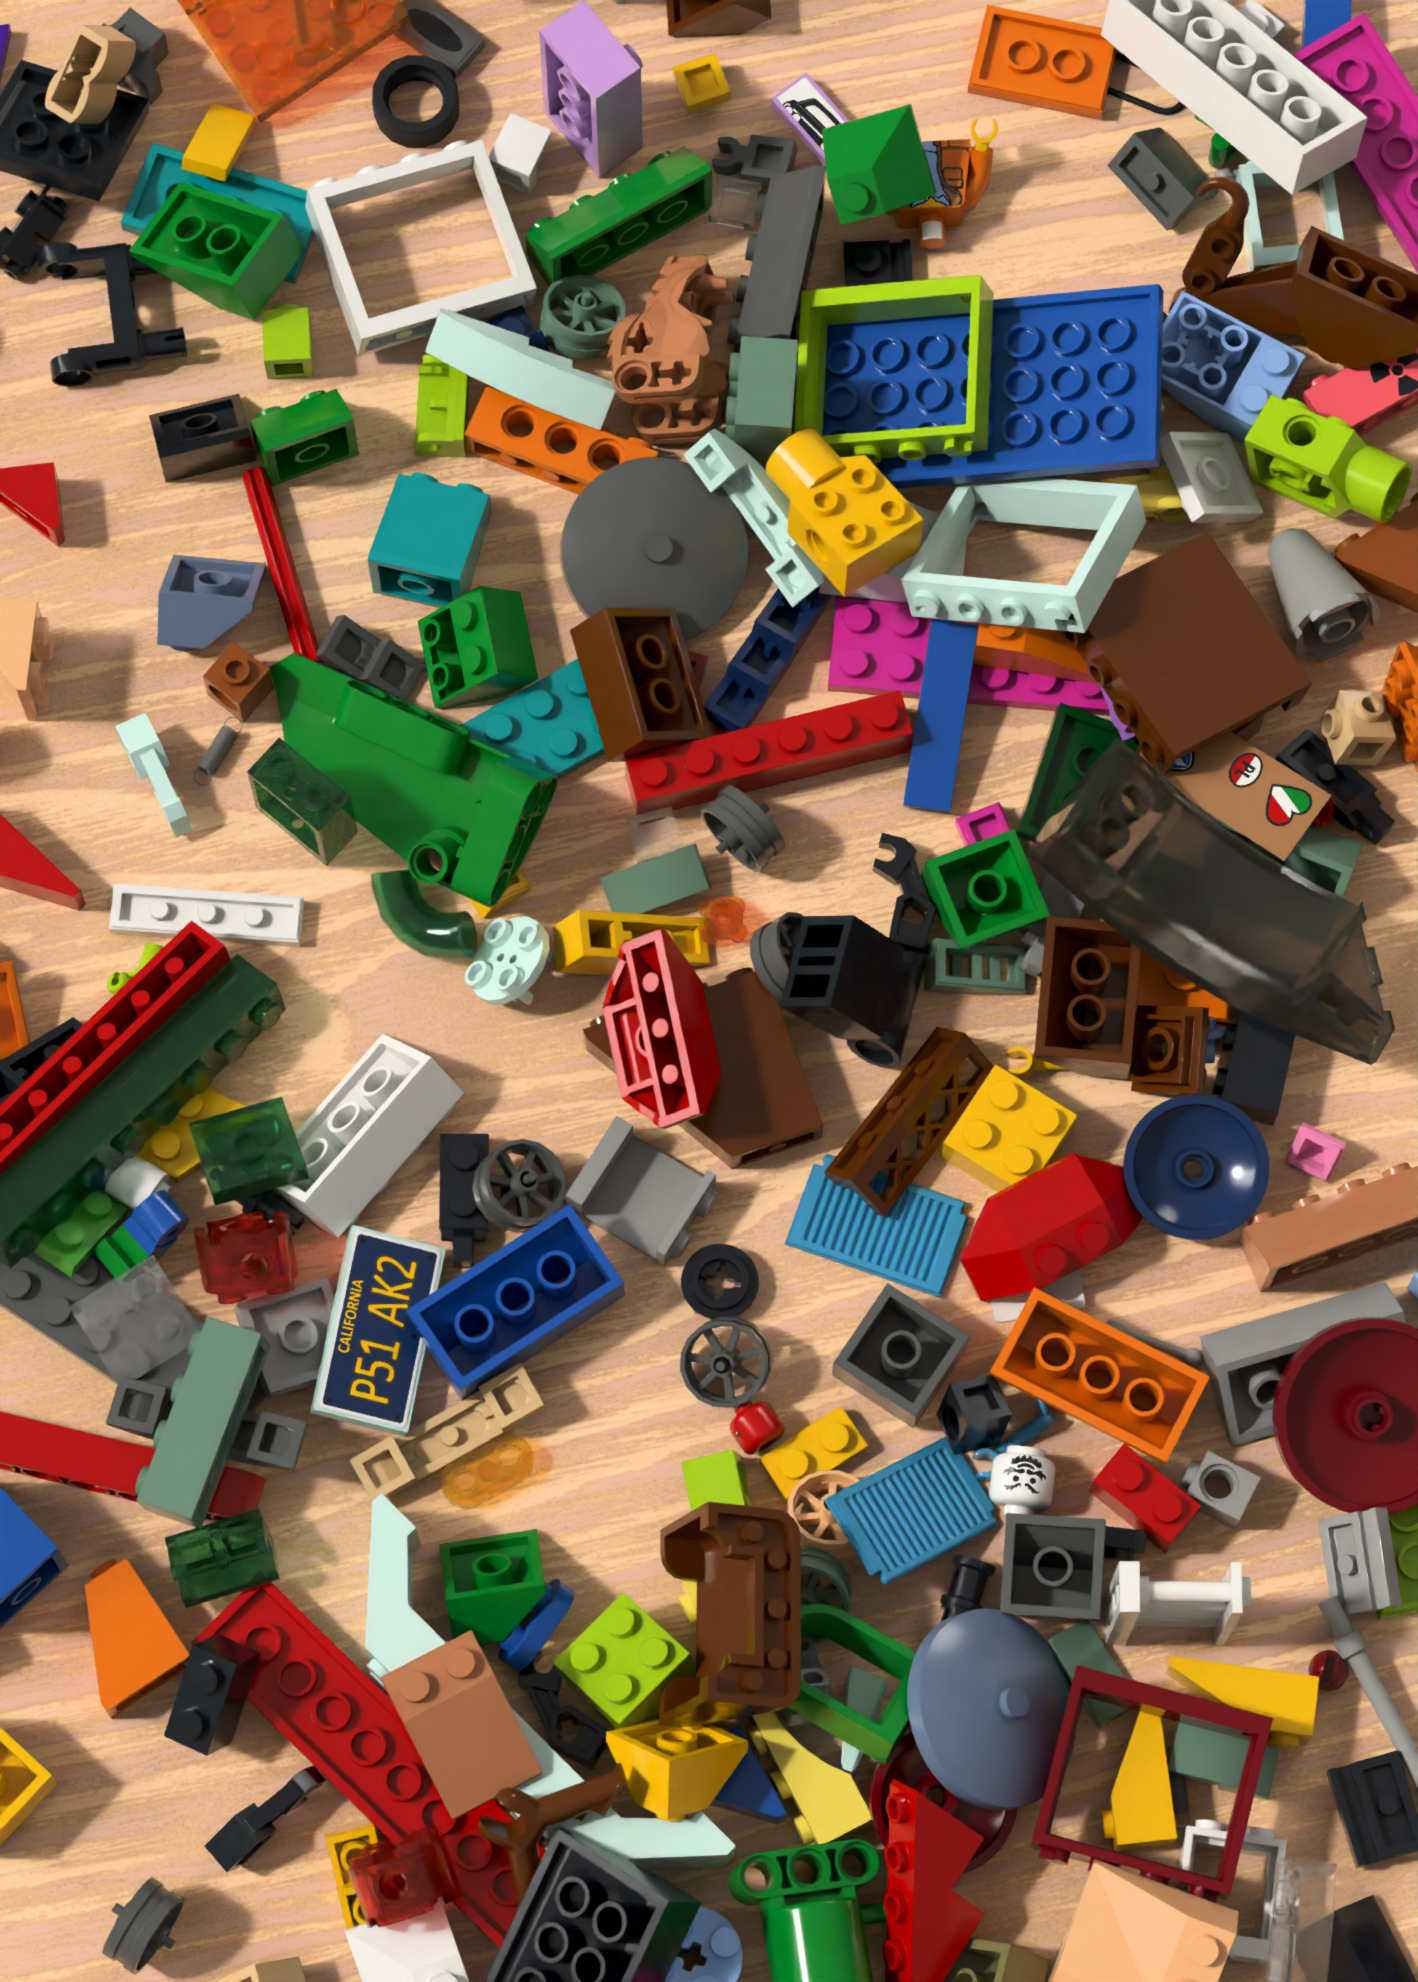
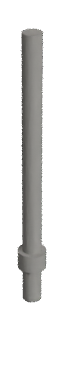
M1334 1596L1318 1605L1337 1639L1333 1644L1342 1659L1347 1658L1418 1790V1748L1365 1651L1368 1644L1359 1629L1354 1631L1337 1597Z

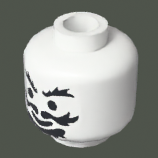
M1009 1445L1007 1446L1006 1453H1001L994 1458L989 1497L995 1504L1004 1506V1516H1006V1513L1033 1515L1034 1511L1045 1510L1051 1506L1056 1466L1051 1460L1045 1458V1450Z

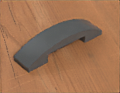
M120 1376L106 1424L153 1440L157 1426L161 1420L168 1419L174 1404L170 1398L171 1392L166 1387ZM261 1410L259 1413L246 1411L228 1460L295 1471L308 1423Z

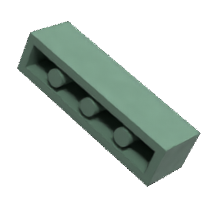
M209 1316L206 1317L203 1328H197L194 1331L188 1348V1355L191 1356L187 1370L185 1374L180 1373L177 1376L172 1387L170 1398L174 1404L167 1420L163 1419L160 1421L154 1434L153 1447L156 1448L151 1464L150 1466L145 1465L137 1478L135 1493L138 1494V1498L136 1501L146 1511L199 1529L202 1528L271 1346L261 1333Z

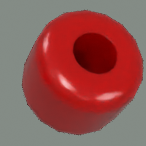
M749 1400L741 1404L734 1410L737 1416L730 1422L731 1434L744 1453L748 1455H754L767 1449L778 1441L785 1432L782 1420L772 1405L766 1401L753 1404Z

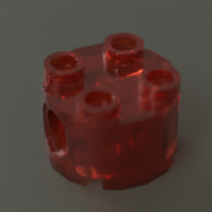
M263 1211L233 1214L207 1222L208 1232L206 1233L204 1228L197 1227L194 1229L203 1291L217 1294L219 1304H235L245 1301L248 1298L247 1293L266 1290L267 1294L274 1295L294 1290V1278L298 1276L299 1270L289 1214L273 1211L274 1220H264ZM252 1253V1255L246 1261L242 1262L243 1258L247 1254Z
M435 1825L407 1834L408 1839L399 1842L394 1847H391L389 1840L371 1844L362 1848L360 1855L349 1859L350 1867L348 1872L367 1928H372L376 1924L378 1927L387 1926L434 1910L433 1905L438 1902L437 1898L440 1896L443 1897L444 1903L447 1904L462 1895V1889L443 1835H438Z

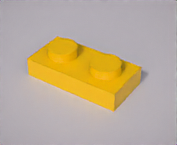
M840 1405L760 1457L759 1463L785 1502H787L794 1485L806 1475L821 1470H837L866 1451L868 1445Z

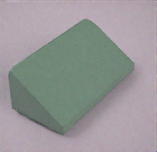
M1084 1620L1047 1640L1063 1667L1070 1685L1077 1665L1125 1678L1089 1620ZM1084 1697L1082 1704L1098 1729L1131 1710L1088 1697Z

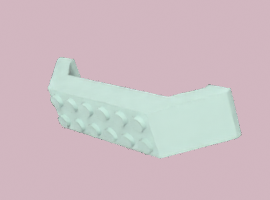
M381 1493L372 1501L365 1648L370 1660L366 1665L371 1671L369 1674L386 1691L381 1680L382 1676L446 1642L413 1610L412 1554L421 1546L417 1529ZM512 1709L543 1774L515 1789L539 1798L584 1782ZM612 1808L604 1816L590 1811L582 1821L570 1818L548 1826L542 1834L546 1839L543 1842L546 1846L545 1851L556 1827H562L648 1871L727 1868L736 1859V1845L702 1811H699L692 1819L681 1821H664L658 1818L620 1817ZM513 1811L509 1813L514 1820L520 1816Z

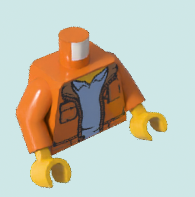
M977 117L973 119L970 130L973 139L976 140V144L972 147L970 139L922 141L937 194L886 212V214L895 217L898 228H917L919 247L924 249L943 247L946 244L945 227L961 225L963 212L975 209L990 183L993 149L989 147V143L995 139L998 133V123L995 119H993V132L984 137L980 136L975 130Z

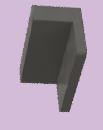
M1160 127L1135 132L1107 165L1167 231L1175 229L1198 202L1213 199L1219 192L1218 189L1208 191L1203 197H1199L1196 194L1197 189L1208 178Z

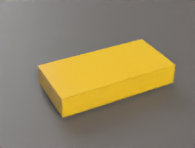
M211 103L182 157L181 169L225 182L254 128L255 115Z

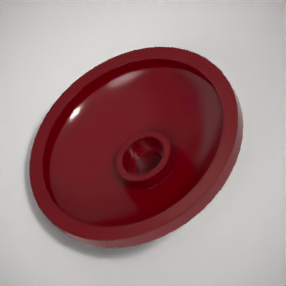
M912 1731L900 1739L887 1763L884 1765L879 1762L874 1771L869 1791V1809L875 1832L885 1848L889 1843V1818L886 1811V1800L890 1795V1783L893 1779L920 1792L927 1798L933 1789L939 1788L943 1793V1801L939 1806L984 1838L963 1873L977 1869L993 1858L1005 1844L1013 1829L1018 1808L1004 1811L984 1810L971 1806L954 1796L936 1779L926 1765Z

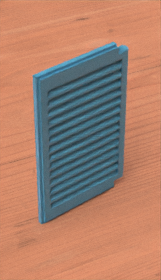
M826 1154L823 1158V1166L813 1164L785 1245L941 1298L969 1219L966 1215L960 1214L961 1210L965 1208V1201L910 1183L884 1217L876 1215L854 1190L834 1185L824 1174L836 1157ZM878 1172L868 1184L879 1197L889 1186V1175Z
M946 1436L824 1499L869 1575L878 1574L884 1585L997 1526V1521L991 1514V1512L996 1510L994 1504L976 1478L963 1454H953Z

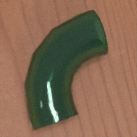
M409 869L370 874L371 888L380 917L399 942L431 958L462 960L470 959L474 956L477 948V932L469 912H441L433 908L424 898L419 881L412 876Z

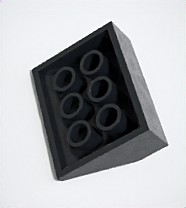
M556 1827L484 1982H665L701 1902L663 1877L562 1827Z

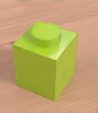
M284 303L276 305L272 309L262 310L264 364L267 379L314 377L312 329L308 307Z

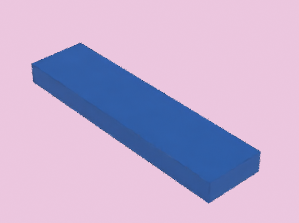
M931 619L903 807L950 813L978 625Z

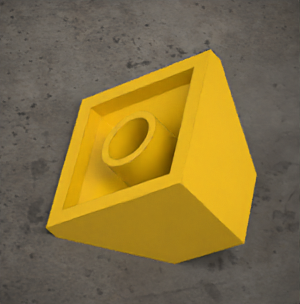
M659 1719L606 1732V1742L616 1763H622L628 1782L627 1786L635 1803L656 1813V1817L664 1821H681L689 1813L707 1809L748 1751L747 1740L710 1723L680 1728L660 1726Z

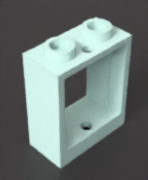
M1252 161L1240 164L1236 181L1247 191L1250 202L1244 225V247L1248 272L1296 260L1301 244L1263 248L1255 188L1280 185ZM1331 172L1316 181L1319 184L1325 230L1327 233L1344 240L1334 174Z

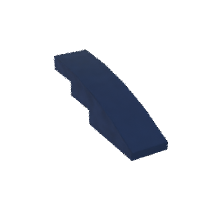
M819 586L792 608L780 589H777L756 618L752 632L730 661L726 675L703 705L709 722L727 732L750 727L790 667L833 595L819 593Z

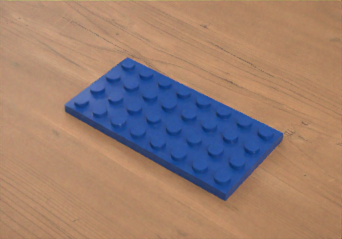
M1159 284L994 299L987 450L972 451L971 455L966 457H952L945 453L932 454L918 461L904 460L900 457L881 458V461L874 465L896 489L1160 467L1164 293ZM970 313L828 325L822 436L966 424ZM798 328V346H799V328Z

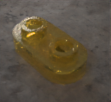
M508 1433L499 1435L456 1458L445 1467L442 1473L441 1486L445 1498L455 1507L471 1509L523 1482L533 1469L534 1457L532 1448L523 1437ZM506 1450L515 1451L518 1454L517 1461L512 1465H504L499 1460L502 1452ZM468 1473L475 1478L472 1487L462 1489L456 1484L457 1478L461 1474Z

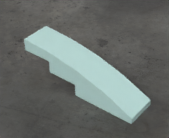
M440 308L426 346V353L483 383L546 411L597 430H601L616 392L612 381L572 368L573 360L530 346L529 337Z

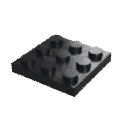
M21 60L0 95V171L100 201L149 113V99L117 89L114 105L108 116L101 123H69L45 108L48 86L58 71Z

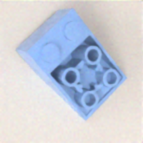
M1182 291L1163 323L1162 388L1214 430L1227 432L1231 439L1245 445L1244 439L1270 395H1275L1284 400L1287 398L1299 377L1306 355Z

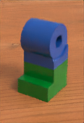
M160 1190L140 1203L131 1216L110 1237L104 1238L92 1251L119 1283L131 1280L134 1277L138 1278L144 1276L178 1239V1235L188 1225L190 1219L165 1190Z

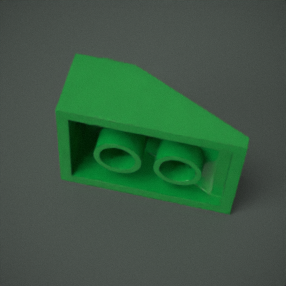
M183 182L178 183L129 250L132 257L217 308L251 320H255L305 251L284 215Z

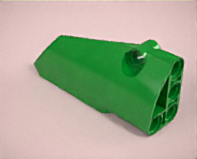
M292 653L270 666L282 721L286 768L404 858L408 863L410 873L416 880L425 884L438 883L489 908H493L510 885L541 827L557 787V776L470 738L471 733L456 723L299 653ZM431 849H435L442 856L443 865L440 871L433 868L430 863L429 854Z

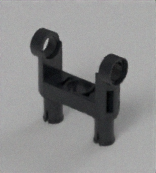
M56 242L38 249L39 271L46 276H62V280L106 275L114 343L70 348L68 353L54 357L50 361L51 377L54 384L66 387L83 385L93 379V375L142 369V366H147L146 361L188 356L183 327L142 333V329H138L132 281H136V276L157 274L159 272L132 257L129 252L132 247L131 244H126L125 242L78 249L76 245L71 243Z

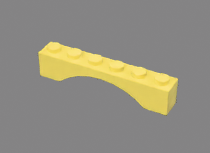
M682 1580L684 1595L678 1597V1600L690 1624L697 1622V1582ZM774 1712L748 1716L753 1726L746 1729L747 1734L759 1756L768 1753L776 1771L769 1774L771 1781L782 1801L790 1797L799 1815L792 1818L805 1845L812 1842L816 1845L843 1841L872 1826L870 1811L851 1774L825 1763L806 1750L783 1727Z

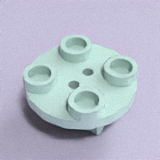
M527 916L512 918L508 921L503 918H497L486 928L484 933L485 940L477 951L474 962L466 970L465 982L473 988L479 998L492 1005L507 1004L511 1001L518 1003L519 1000L530 1005L534 995L528 989L535 983L546 962L550 963L554 954L549 950V935L542 924Z

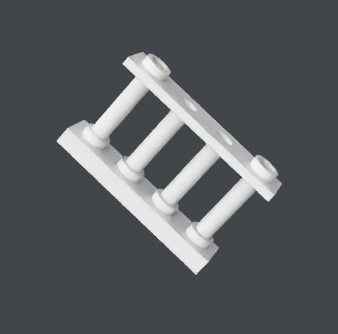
M1119 1561L1105 1595V1645H1126L1131 1632H1137V1627H1214V1646H1224L1230 1634L1236 1633L1237 1622L1243 1613V1607L1251 1606V1578L1242 1576V1562H1231L1222 1581H1149V1576H1140V1561Z

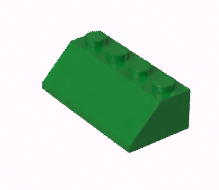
M684 146L672 153L670 151L662 152L655 156L644 169L633 175L625 173L618 176L609 184L606 190L593 197L592 195L580 197L571 204L568 211L555 218L545 217L537 221L530 228L529 232L525 234L526 252L548 287L563 277L573 275L593 276L711 210L712 169L707 162Z

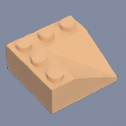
M1094 1859L1048 1982H1218L1237 1934L1239 1912Z

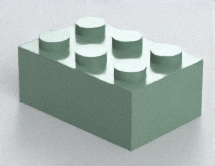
M741 336L740 353L731 352L726 436L741 446L766 470L767 462L775 449L784 440L793 435L798 340Z

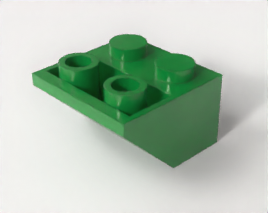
M478 586L417 621L435 708L444 709L507 697L538 680L521 592Z

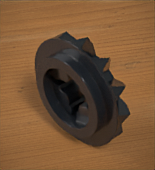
M712 1244L699 1249L688 1259L682 1272L681 1287L684 1299L695 1314H700L710 1320L721 1316L737 1317L747 1309H750L758 1292L759 1277L754 1262L741 1249L728 1244ZM721 1264H724L727 1281L734 1283L735 1286L733 1288H725L719 1301H715L713 1286L706 1284L705 1281L707 1279H715L717 1272H720Z

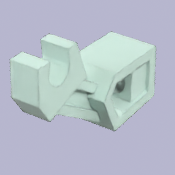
M146 713L115 726L123 748L139 779L148 776L155 790L154 794L166 820L170 824L175 838L192 831L193 829L185 809L164 768L170 766L169 760Z

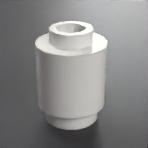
M115 1150L104 1163L97 1180L98 1184L105 1187L107 1195L133 1210L157 1191L165 1190L170 1196L173 1192V1187L168 1185L170 1174L132 1152L124 1154L119 1150Z

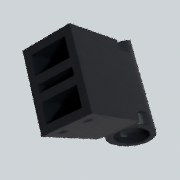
M854 915L803 916L780 1007L836 1038L847 1040V1045L851 1051L866 1062L884 1068L897 1067L901 1061L913 1007L917 999L928 955L905 950L903 946Z

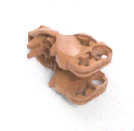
M673 255L667 258L659 272L661 279H657L651 290L654 296L647 300L645 311L621 319L611 331L607 344L611 345L607 359L612 363L610 369L612 371L613 385L621 400L632 404V424L640 439L649 444L698 442L709 431L713 429L719 431L722 423L723 401L729 396L728 380L730 365L713 360L712 346L708 337L714 329L713 324L717 305L734 304L735 295L725 291V289L729 288L728 279L714 276L706 255L679 258ZM656 412L665 414L664 421L657 427L645 428L642 426L644 419L648 415ZM705 412L707 417L701 419L700 425L694 426L692 421L697 419L698 413ZM679 413L681 419H677L676 422L675 414Z

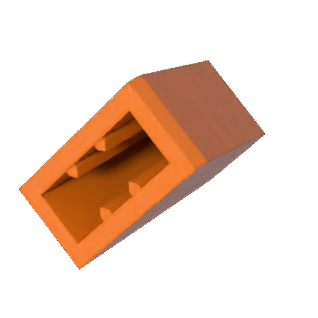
M127 1558L119 1563L115 1559L103 1563L90 1574L92 1580L84 1585L100 1701L111 1719L186 1669L190 1656Z

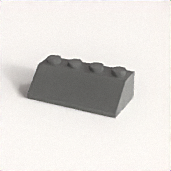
M815 165L773 175L770 177L768 191H759L754 219L761 220L759 233H750L745 260L752 261L749 276L742 274L740 276L736 302L743 303L740 318L732 316L727 344L734 345V353H740L741 336L796 339L800 318L801 291L807 288L824 208L825 166Z

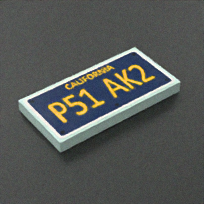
M355 1225L351 1226L348 1232L310 1410L311 1414L403 1437L408 1433L426 1345L406 1310L438 1290L445 1248Z

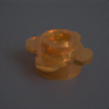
M736 896L731 898L721 897L715 900L712 898L704 899L698 908L704 922V928L700 934L702 940L707 944H715L718 940L731 939L735 943L742 942L748 933L747 927L743 925V912L746 907L744 901ZM720 917H726L728 922L726 924L719 923L718 919Z

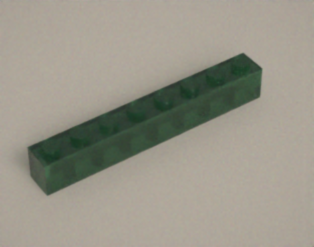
M236 954L0 1174V1260L11 1269L22 1258L31 1255L47 1234L57 1225L66 1222L81 1202L92 1192L101 1189L115 1170L127 1159L135 1157L149 1138L162 1126L170 1124L183 1106L196 1094L204 1092L217 1074L230 1062L238 1060L246 1051L247 1046L264 1030L272 1028L278 1022L281 1014L286 1010L278 984L240 955Z

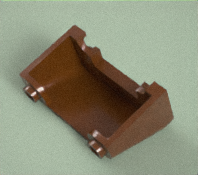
M708 1501L660 1529V1555L666 1571L674 1578L697 1582L696 1677H677L664 1686L659 1699V1725L680 1728L776 1712L794 1703L799 1696L801 1688V1536L799 1526L794 1518L787 1512L778 1509Z

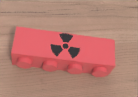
M1418 347L1414 354L1354 369L1344 366V370L1331 377L1328 374H1322L1305 386L1301 400L1311 412L1325 418L1329 416L1340 418L1348 423L1359 436H1362L1418 405Z

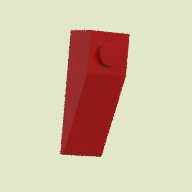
M0 814V887L80 911L86 905L81 890Z

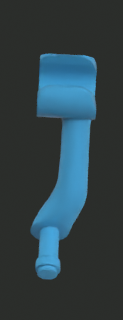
M1035 1398L1040 1417L1019 1428L993 1450L989 1448L978 1450L972 1459H988L993 1463L997 1455L1007 1452V1446H1023L1046 1430L1053 1423L1055 1416L1049 1415L1046 1403ZM991 1471L980 1472L976 1475V1478L981 1482H989Z

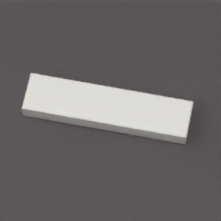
M114 884L109 931L111 934L174 938L192 920L220 942L300 947L305 901L304 897Z

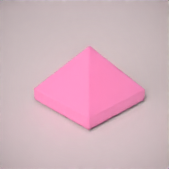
M1303 1122L1284 1162L1328 1183L1346 1143Z

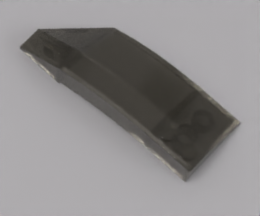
M1119 737L1110 743L1050 817L1027 852L1033 860L1091 911L1137 947L1217 998L1269 1025L1369 1065L1377 1062L1395 1030L1391 1010L1384 1011L1378 986L1383 984L1375 949L1374 947H1367L1361 923L1365 922L1367 918L1363 903L1355 905L1310 882L1241 839L1189 800Z

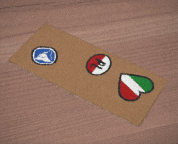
M1232 732L1177 759L1169 773L1162 776L1155 764L1146 760L1142 752L1132 763L1133 766L1283 861L1286 860L1331 797V794Z

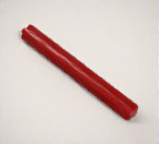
M264 467L249 469L243 473L242 478L294 653H299L325 665L321 659L315 656L319 649V644L267 470Z

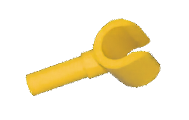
M1021 1046L1012 1047L1007 1052L1009 1058H1025L1028 1060L1026 1066L1022 1069H1008L1009 1073L1020 1080L1028 1079L1034 1071L1066 1070L1032 1057L1030 1051Z

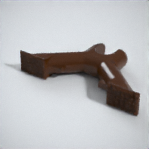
M618 1763L612 1772L539 1798L510 1787L501 1789L496 1794L497 1800L505 1808L520 1816L516 1820L506 1823L491 1817L482 1816L478 1823V1831L486 1840L507 1849L518 1908L541 1860L537 1842L548 1826L570 1818L582 1821L590 1811L602 1816L606 1815L607 1811L611 1809L610 1806L614 1804L613 1801L621 1794L620 1791L628 1784L622 1763Z

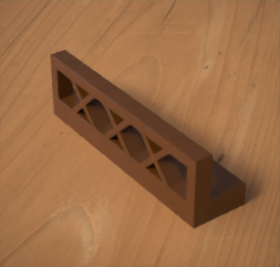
M936 1027L825 1170L824 1174L834 1185L854 1190L876 1215L885 1217L956 1125L994 1065L965 1033ZM968 1057L978 1070L966 1085H958V1068ZM937 1095H945V1113L939 1121L930 1122V1104ZM917 1131V1149L910 1158L901 1159L902 1140L908 1132ZM889 1168V1186L879 1197L868 1184L880 1169Z

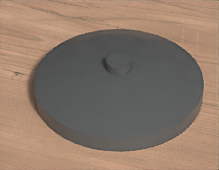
M646 457L629 460L613 466L597 476L580 493L570 508L564 523L560 542V561L568 591L578 608L587 618H590L603 608H675L684 641L713 626L733 605L744 583L749 547L741 514L723 487L710 493L690 464L664 457Z

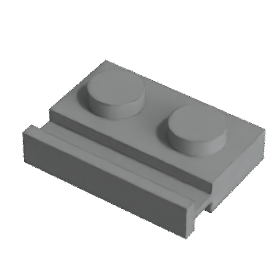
M1374 1507L1365 1511H1356L1320 1519L1319 1527L1330 1598L1337 1597L1346 1616L1350 1617L1384 1610L1385 1608L1402 1606L1387 1507Z

